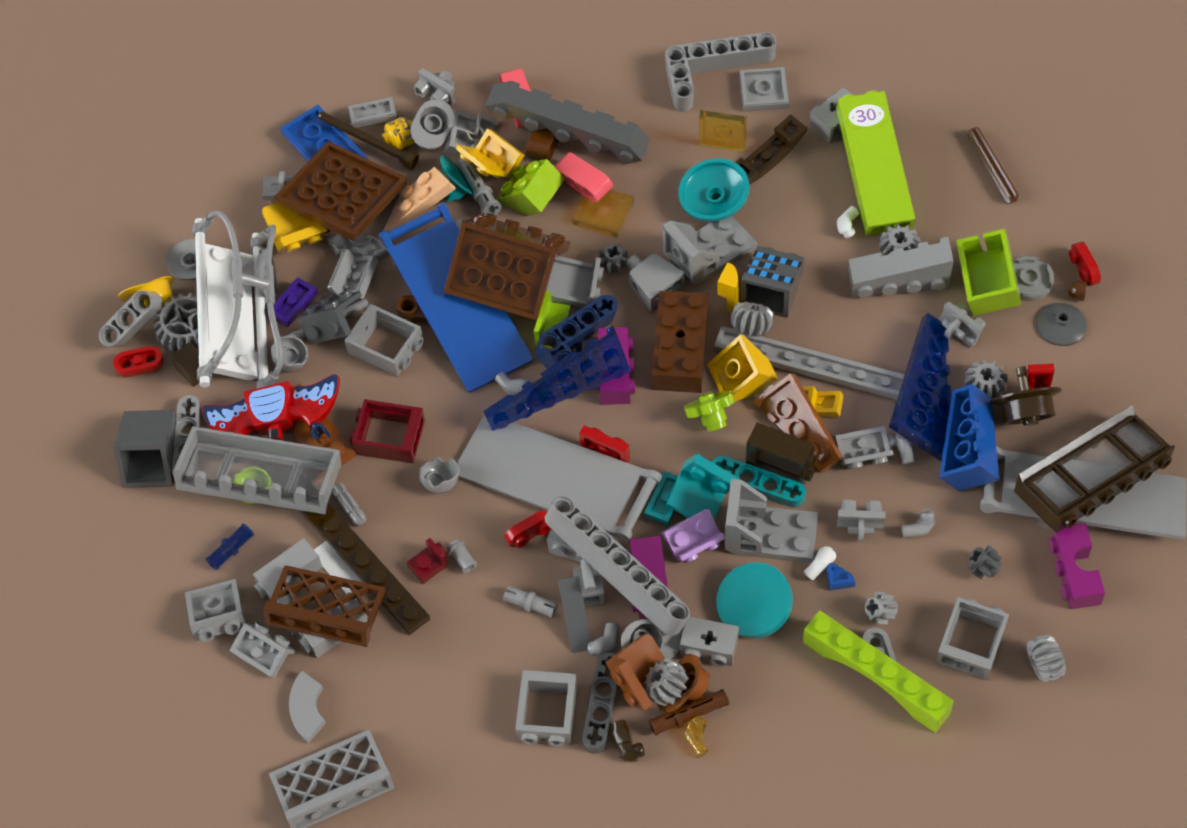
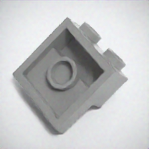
M236 579L185 592L189 623L195 642L199 640L209 642L215 636L225 633L229 635L237 634L243 624L246 623Z

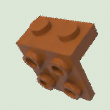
M645 633L605 663L611 671L612 679L621 687L626 702L632 708L636 707L645 711L653 705L645 689L642 687L646 681L644 676L650 672L649 667H654L657 660L663 661L665 657L653 637Z

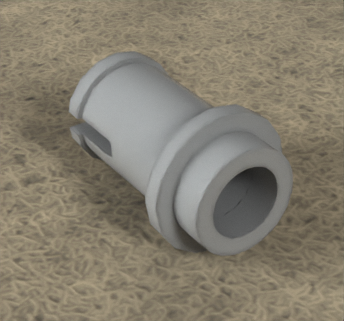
M460 539L454 540L447 547L448 555L456 560L463 573H468L477 566V562L465 548V542H461Z

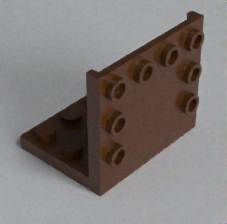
M486 212L462 221L444 293L537 320L544 302L555 258L568 251L570 241L565 240V236L561 234H543L542 229L534 226H528V229L519 227L520 223L514 220L506 219L505 222L496 220V215Z

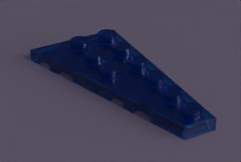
M614 326L606 330L607 335L598 341L595 338L588 341V347L580 353L572 352L540 373L542 378L533 384L528 381L522 385L523 390L515 396L507 395L483 412L492 431L505 428L512 422L528 418L535 412L551 408L556 403L574 398L579 393L595 389L609 380L621 378L631 370Z

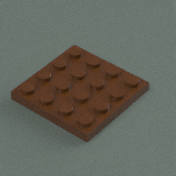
M328 141L274 196V204L355 241L407 185V177Z

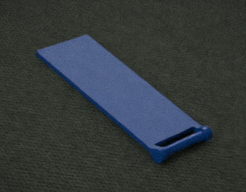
M443 202L437 205L436 209L388 232L385 230L379 233V237L468 393H471L495 381V377L499 373L505 372L507 375L532 362L533 357L506 311L444 293L460 230L446 204ZM440 217L444 219V222L395 246L392 243V240Z

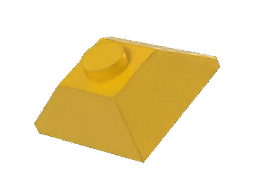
M742 334L735 338L707 364L719 392L730 390L735 402L761 394L778 379L769 359Z

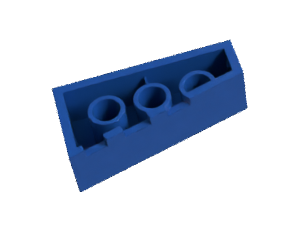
M973 384L952 390L939 476L940 479L958 491L999 480L993 407L990 404L992 398Z

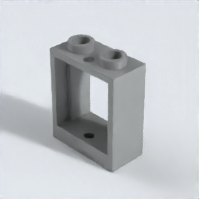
M370 304L345 339V345L348 354L398 377L401 371L409 366L414 352L420 350L424 339L420 326ZM378 325L408 338L394 360L364 346Z
M958 597L941 642L936 663L988 680L1009 614L1004 613L1000 608H989L978 604L973 599ZM959 616L997 629L988 658L949 645Z
M522 671L515 728L518 741L529 745L536 744L537 742L548 743L556 747L564 746V744L571 745L577 693L576 674ZM529 691L567 694L564 727L525 725Z

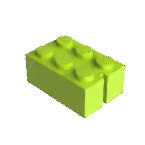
M1005 228L983 234L988 250L984 252L978 235L956 240L967 300L973 316L1022 305Z

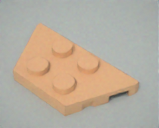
M435 167L428 172L422 173L417 181L402 189L383 231L386 230L388 232L419 217L454 191L455 186Z

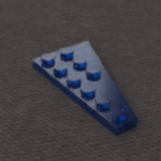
M927 313L921 319L889 428L942 462L951 403V385H948L947 376L950 374V365L946 363L949 343L948 338L944 335L947 328L942 325L940 320Z

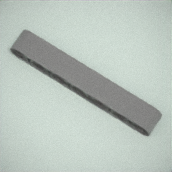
M564 495L554 497L545 515L546 524L663 633L670 636L678 635L690 616V611L686 604L573 500Z

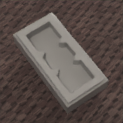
M393 97L347 106L351 125L356 128L397 119Z

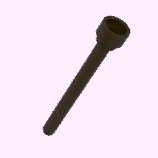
M322 111L318 114L319 120L399 159L403 167L413 170L417 165L420 157L419 153L411 149L409 151H402Z

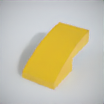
M802 386L820 417H840L844 398L841 391H817L814 386Z

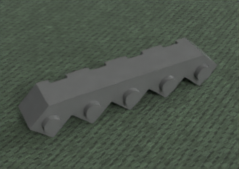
M514 81L494 84L485 107L498 121L516 117L529 132L548 128L561 143L579 139L592 154L611 150L623 164L643 160L650 138L635 123L628 121L626 125L614 121L615 116L597 110L595 114L582 109L583 105L566 99L562 103L551 99V94L533 89L531 92L519 88L520 83Z

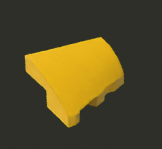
M730 263L726 264L718 280L717 295L726 298V312L732 314L734 306L741 301L742 276L741 272Z

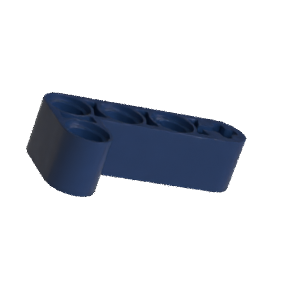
M610 295L600 296L540 336L536 348V356L554 378L565 381L572 376L577 360L571 349L575 347V344L587 340L596 334L598 328H605L613 322L618 308L617 300ZM582 321H588L591 324H585ZM563 333H568L571 336H565ZM544 345H549L553 349H548L544 347ZM560 363H564L568 367H562Z

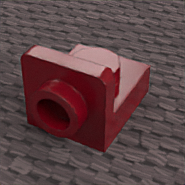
M431 538L426 540L427 547L406 562L407 567L422 584L448 566L445 548L439 542L435 544Z

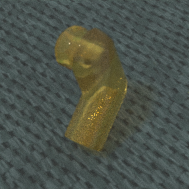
M696 716L690 720L684 735L686 742L697 758L704 756L708 752V749L701 740L707 726V721L703 716Z

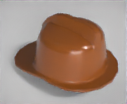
M685 655L679 660L678 663L686 670V676L689 678L685 683L687 689L681 692V698L677 697L674 704L668 703L665 707L657 704L660 711L665 713L673 712L684 702L697 700L705 693L710 674L702 668L701 661L696 655Z

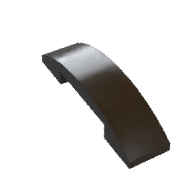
M791 114L774 128V135L745 160L739 158L735 162L746 172L749 185L779 164L807 132L808 128Z

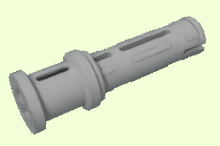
M460 158L457 161V166L471 187L473 200L480 205L481 213L486 212L497 215L502 206L493 197V190L484 184L473 163H468Z

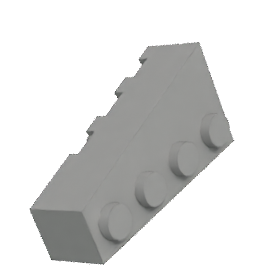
M949 236L940 238V243L929 245L928 241L918 243V248L905 251L903 247L896 248L885 256L882 253H875L849 259L848 278L851 296L866 298L872 295H893L903 292L916 293L924 290L939 291L949 288L953 266Z

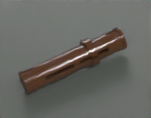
M720 689V691L681 706L673 712L649 719L650 728L655 736L674 727L681 728L688 721L706 715L721 707L728 706L729 699L726 692Z

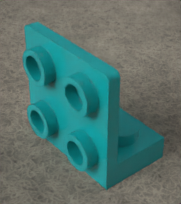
M695 454L683 463L666 505L687 518L705 509H709L715 520L725 494L730 491L731 479L740 480V478L701 455Z

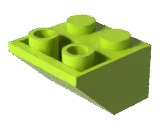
M547 159L533 161L525 165L521 164L514 169L513 177L510 181L501 187V193L496 200L527 216L538 214L543 211L565 178Z

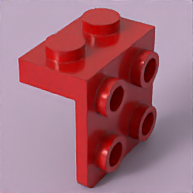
M583 425L579 432L580 446L626 463L630 461L629 444L623 439L610 437L598 428H590Z

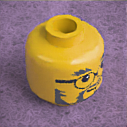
M400 117L385 124V133L382 134L383 141L400 150L413 145L415 142L410 132L412 120Z

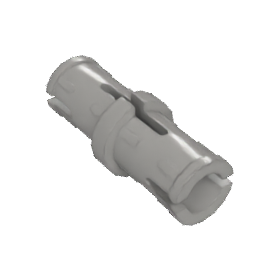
M510 585L507 587L506 590L508 592L504 593V602L521 606L527 612L535 611L550 618L555 616L553 611H557L558 602L537 596V593L533 591L528 593Z

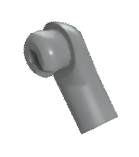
M501 372L495 377V381L511 396L523 395L532 389V383L529 379L511 380L505 372Z

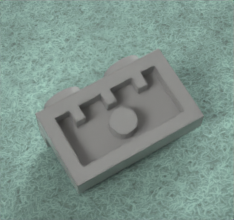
M257 621L255 624L244 623L229 651L268 676L276 677L287 655L294 654L296 649L289 645L290 640L278 634L274 636L269 633L270 628Z

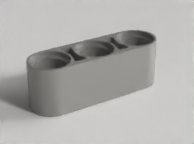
M145 290L135 293L100 329L98 335L100 342L108 347H119L126 344L160 309L162 305L160 295L154 291ZM146 296H149L150 305L146 308L144 299ZM129 313H132L134 318L131 325L127 322ZM112 330H115L117 334L116 340L114 342L112 341L110 336Z

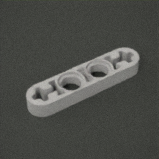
M192 395L182 397L177 404L172 460L173 478V470L179 459L180 450L184 447L189 435L183 434L181 432L182 428L186 425L201 428L202 408L197 397ZM189 405H193V407H191V409H190V415H191V417H188V414H187V411H186V409H188ZM198 453L187 477L194 478L196 475Z

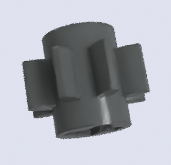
M607 244L605 250L599 251L601 258L600 267H605L608 274L610 272L620 273L623 267H628L626 265L628 251H622L620 244Z
M990 545L985 550L982 547H978L969 556L970 565L968 568L979 579H982L984 575L988 578L994 577L1001 568V556Z

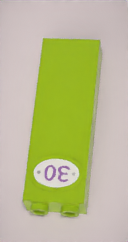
M873 90L862 95L854 96L853 94H848L838 98L836 111L865 236L882 234V232H886L888 226L895 229L897 223L901 228L908 224L909 229H913L915 214L885 91L877 92Z

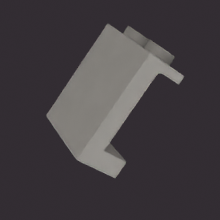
M560 256L555 258L547 291H551L552 302L583 308L599 298L600 288L596 286L597 281L601 282L604 268L600 267L601 258L596 257L593 264Z

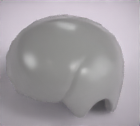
M280 337L283 349L282 371L294 372L301 369L308 360L307 346L297 337ZM274 343L271 347L272 362L276 366L277 352Z
M437 457L431 462H426L420 468L419 480L427 490L433 493H447L457 484L460 467L452 458L446 462Z

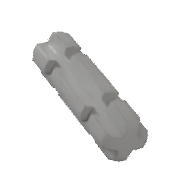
M339 482L333 486V496L338 500V503L348 517L351 518L355 526L358 527L364 524L367 520L366 515L359 509L351 494L346 491L347 489L343 483Z

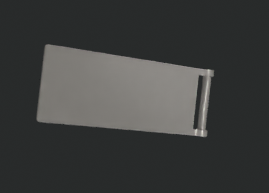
M489 413L484 414L457 462L460 467V479L547 511L554 497L558 495L567 496L607 533L626 542L631 539L633 535L632 529L654 486L658 485L662 478V475L655 470L640 468ZM640 478L645 479L646 482L623 526H616Z
M996 446L997 459H1005L1001 503L994 500L995 481L987 483L984 486V498L981 500L980 510L984 513L1003 512L1040 518L1014 492L1019 473L1046 458V456L1007 451ZM1073 460L1063 464L1088 490H1091L1124 469ZM1054 471L1046 474L1040 483L1035 484L1059 508L1079 497ZM1153 473L1146 481L1141 480L1137 482L1127 493L1121 492L1111 503L1107 505L1102 504L1093 514L1088 517H1081L1075 524L1086 523L1088 526L1184 540L1186 537L1187 480L1185 477Z

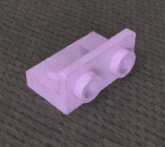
M705 509L661 532L673 559L683 561L684 563L695 560L698 557L697 553L705 549L706 551L716 549L721 545L720 541L725 539L724 533L719 532L709 509Z

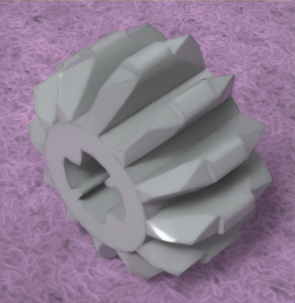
M897 223L895 229L888 226L886 232H882L879 249L880 252H883V256L896 248L903 247L905 251L918 248V243H921V240L917 236L916 229L909 230L908 224L901 228Z
M754 302L737 303L731 314L733 329L750 336L767 335L773 323V312L768 307H764L762 304H755Z
M985 359L981 361V364L974 361L972 367L966 371L965 386L973 384L991 398L1001 396V393L1006 391L1007 373H1004L1003 365L996 367L995 360L991 364L987 363Z
M1041 635L1028 642L1026 649L1028 658L1038 679L1043 682L1054 681L1065 675V659L1055 638L1050 635Z
M667 658L663 661L657 660L654 667H649L650 672L644 676L646 681L642 687L651 701L665 707L668 703L674 704L677 697L681 698V692L687 689L685 683L689 678L686 676V670L679 663H675Z

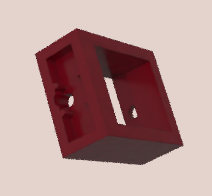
M364 399L362 408H358L356 413V429H352L350 434V444L353 445L356 455L414 464L425 423L423 408ZM376 418L408 423L402 446L365 441L371 419Z

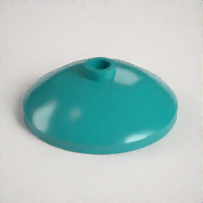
M722 158L708 159L694 165L686 172L680 182L678 196L682 208L688 215L700 221L715 222L729 218L743 207L749 195L750 185L746 172L737 163Z

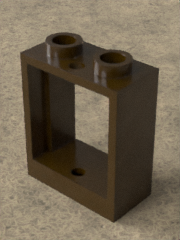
M756 422L746 443V463L798 481L804 486L806 481H811L815 472V467H813L816 460V455L813 454L814 444Z

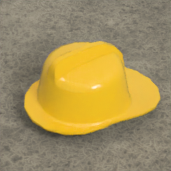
M164 276L149 283L125 289L118 294V299L128 301L138 291L145 290L158 293L162 301L169 303L170 297H173L170 285L174 282V277ZM146 296L144 299L146 308L150 305L149 296Z

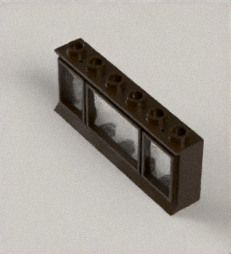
M1131 405L1019 473L1014 492L1053 531L1058 533L1064 528L1069 529L1074 526L1081 517L1090 516L1102 504L1107 505L1111 503L1121 492L1127 493L1137 482L1141 480L1146 481L1156 470L1165 469L1172 462L1171 456L1175 446H1170L1138 417Z

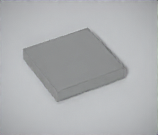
M785 67L739 70L743 112L789 108Z

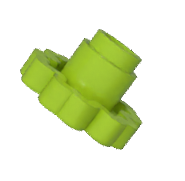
M730 390L719 393L709 392L699 396L697 400L686 404L684 409L687 418L700 416L702 424L706 426L707 431H714L727 425L725 421L727 416L724 408L730 406L735 401Z

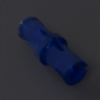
M243 523L228 539L224 538L221 541V545L206 558L207 563L213 569L218 570L232 555L236 556L239 553L238 549L254 536L252 530Z

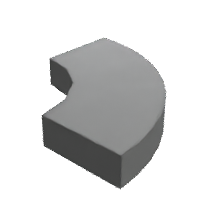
M334 234L325 238L326 243L337 259L340 258L342 250L348 249L354 257L374 256L378 261L390 255L383 243L369 234L367 236L360 235L355 241L340 234Z
M301 671L291 688L289 712L295 729L303 740L309 744L326 724L317 709L318 697L323 690V686Z

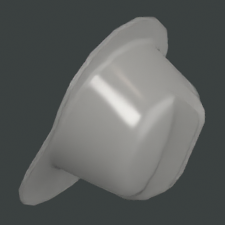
M439 99L425 102L418 110L411 124L410 132L414 142L425 149L440 147L445 142L455 120L452 108L445 101Z
M649 619L633 621L625 628L621 635L622 650L645 633L653 637L663 656L669 660L680 650L681 633L676 636L666 635Z

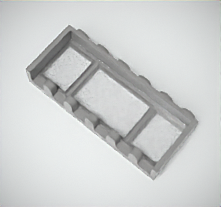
M192 426L173 472L176 490L326 514L327 503L338 472L341 469L340 450Z

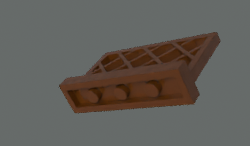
M284 565L271 599L266 601L263 608L265 625L367 647L370 641V632L386 589L382 586ZM288 575L299 577L301 582L289 587L286 580ZM316 582H323L327 587L314 592L310 585ZM306 587L310 594L297 599L293 592ZM345 587L349 588L352 593L340 598L335 590ZM331 593L335 600L323 605L319 598ZM366 593L377 594L376 599L365 603L361 596ZM288 594L293 602L287 605L277 603L279 598ZM356 598L361 606L348 611L344 603ZM313 600L318 606L314 610L302 607V605ZM340 606L344 613L335 616L330 615L327 611ZM364 611L368 616L367 622L357 621L353 618V616Z

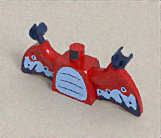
M333 374L308 386H293L289 381L245 391L244 399L229 405H204L202 413L212 430L248 435L257 430L261 435H267L268 439L282 441V431L294 428L295 421H304L312 429L311 435L319 444H322L319 440L322 434H326L328 438L331 437L328 430L321 423L335 404L340 387V377L337 374ZM239 457L234 458L235 464L241 461Z

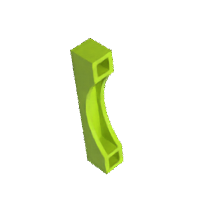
M819 610L804 629L803 643L824 658L842 663L872 680L904 707L912 718L934 733L939 730L951 714L954 700Z

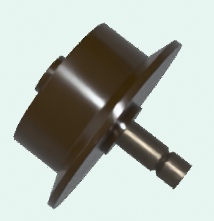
M1026 366L1016 368L1020 391L1001 395L990 400V404L1002 407L1005 425L1023 424V426L1038 424L1040 420L1056 416L1052 397L1060 393L1062 389L1061 387L1030 389L1028 376H1026Z

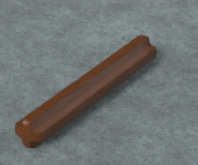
M977 126L970 128L967 136L1005 201L1009 204L1016 202L1019 194L982 131Z

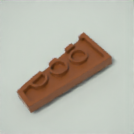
M790 373L753 400L754 404L760 407L767 414L766 416L773 423H776L784 433L814 444L813 454L816 455V460L813 466L819 472L827 471L844 459L795 374Z
M328 417L321 424L328 430L331 437L328 438L326 434H322L319 438L322 444H319L311 435L312 429L304 421H295V427L292 429L299 444L340 450L341 466L356 457L354 449ZM309 469L314 484L324 478L327 473L325 471Z

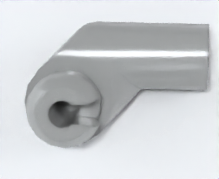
M900 433L887 435L890 449L895 447L900 451L902 465L914 463L911 442Z
M925 509L921 511V517L916 524L901 525L902 538L926 536L935 525L934 512L930 509Z
M607 623L604 636L591 641L587 647L588 652L593 656H601L604 653L613 651L616 646L619 626L615 623Z

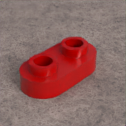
M1081 241L1072 244L1071 250H1069V258L1072 264H1076L1081 281H1087L1088 286L1099 284L1101 282L1100 270L1085 242Z
M146 346L117 354L113 360V366L119 376L131 377L158 370L163 365L164 359L159 348Z
M547 510L539 511L512 526L504 535L508 545L512 548H521L528 544L532 538L548 533L551 528L545 522Z

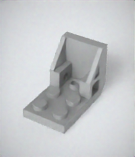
M733 216L724 220L710 222L698 231H695L689 224L671 220L662 225L663 253L677 268L685 273V277L692 285L703 284L723 271L727 263L733 264L755 250L758 244Z
M731 479L725 524V550L734 555L812 563L818 512L766 507V496L742 480Z

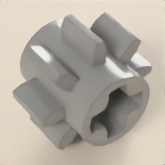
M875 591V598H867L865 612L869 616L870 622L888 625V619H895L898 605L893 600L894 595Z

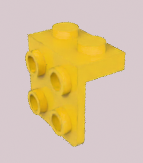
M488 128L476 148L460 144L455 148L461 153L460 157L463 160L477 165L476 170L485 176L491 174L498 179L501 177L511 178L514 169L525 156L504 138Z
M276 204L265 206L262 209L267 226L271 224L276 226L274 244L278 253L285 250L287 252L295 251L301 248L300 245L308 242L309 245L318 243L323 240L322 237L327 232V228Z

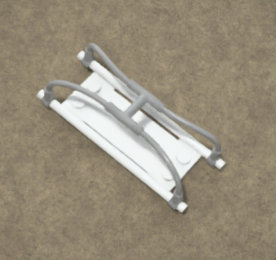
M214 210L206 214L203 219H195V224L192 226L196 250L199 345L197 380L200 382L201 387H209L212 373L249 381L259 379L256 383L257 388L270 386L279 378L283 366V349L274 312L275 288L272 251L276 226L271 224L261 233L256 232L252 234L250 250L253 252V255L239 252L236 234L229 218L222 211ZM214 217H220L226 225L233 250L205 243L207 229L214 221ZM268 240L263 279L258 277L257 256L260 249H265L264 244ZM252 286L255 288L257 352L254 348ZM261 288L265 289V295L263 294ZM265 304L268 307L277 352L276 368L269 374Z

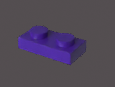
M297 277L274 304L276 321L289 327L318 294L317 288Z

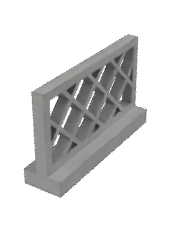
M366 730L269 773L291 828L310 827L395 789L390 773L385 766L370 730ZM368 740L370 745L366 754L354 751L357 744ZM341 753L345 756L341 764L338 765L329 762L332 755ZM350 757L362 759L358 770L346 767ZM368 761L380 766L379 770L370 774L363 772ZM316 764L320 767L316 775L312 776L304 773L307 766ZM325 768L337 771L332 781L321 778ZM343 773L354 775L352 782L345 785L338 783ZM286 775L294 776L290 787L279 785L277 779ZM300 779L312 782L307 792L296 790ZM317 784L329 787L325 794L320 796L313 795ZM292 795L303 798L300 805L289 809L287 804Z

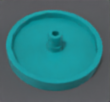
M760 562L743 564L732 570L721 582L716 596L717 612L722 622L739 626V636L748 639L763 638L775 633L787 621L793 606V593L788 580L775 567Z

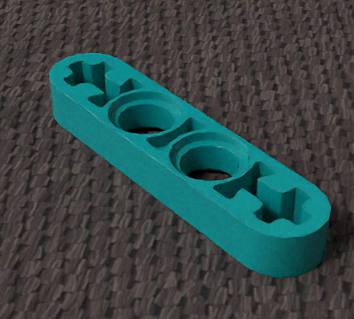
M718 456L712 461L719 467H722V465L727 466V469L724 470L731 474L736 469L735 476L738 478L740 474L745 472L752 474L753 479L745 483L766 496L769 500L789 507H799L805 501V487L798 481L727 456ZM767 481H773L777 484V488L769 491L763 487V484ZM782 486H785V490H783V494H780V493H781V487H782ZM794 491H797L798 495H796L794 498H791L790 494H792Z

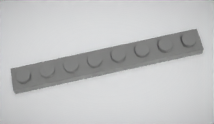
M721 326L714 345V351L721 352L735 338L742 334L741 331ZM742 334L769 359L772 367L907 402L913 383L912 376L762 336Z

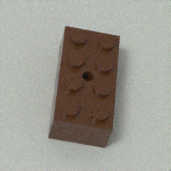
M659 291L651 373L652 390L702 393L709 293Z

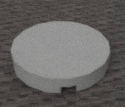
M1023 256L1013 260L1021 300L1036 301L1049 294L1054 283V273L1051 266L1041 262L1040 258L1033 256Z

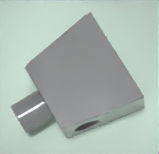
M651 254L644 261L637 255H633L626 263L631 269L629 272V285L649 312H653L658 308L659 291L678 292L685 287V273L657 254Z

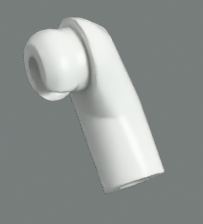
M850 206L837 220L838 232L843 234V237L846 239L855 234L852 221L859 215V211L854 206Z
M828 546L820 548L814 561L805 569L804 573L811 580H814L829 563L834 562L836 559L835 551Z

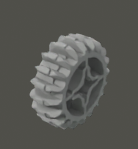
M189 292L187 296H184L180 293L179 298L175 299L171 296L169 303L162 301L163 308H160L156 312L157 315L153 316V330L157 341L165 349L169 348L172 353L181 349L189 342L199 349L197 295L194 297Z

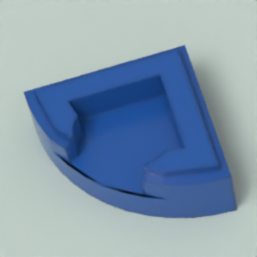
M829 563L825 568L829 591L855 587L856 583L850 572L834 563Z

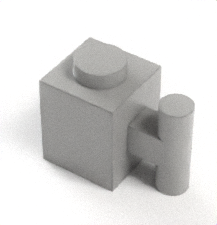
M582 559L580 561L581 566L573 569L574 577H579L584 607L605 604L601 574L586 560Z

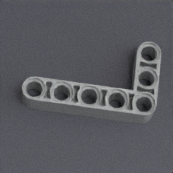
M763 32L669 47L665 52V65L674 108L680 112H687L693 108L694 87L691 74L772 62L776 57V37L772 33Z

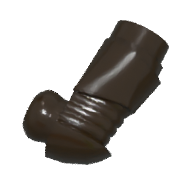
M618 720L611 723V737L621 753L619 758L626 762L638 761L637 758L644 757L645 750L642 743L633 744L627 721Z

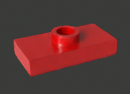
M1054 363L1028 365L1026 376H1028L1030 389L1051 387L1055 372Z

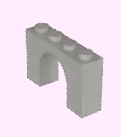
M304 538L253 574L256 581L254 588L261 598L266 596L269 600L271 599L284 565L314 572L322 568L319 555ZM288 575L286 582L290 587L301 582V579ZM288 594L279 598L277 603L287 605L291 603V597ZM356 599L344 603L348 611L361 606ZM340 606L327 611L330 615L335 616L344 613ZM365 611L353 616L354 620L367 622L368 620ZM288 630L292 635L297 633L301 638L299 643L307 653L312 652L316 658H319L341 642Z

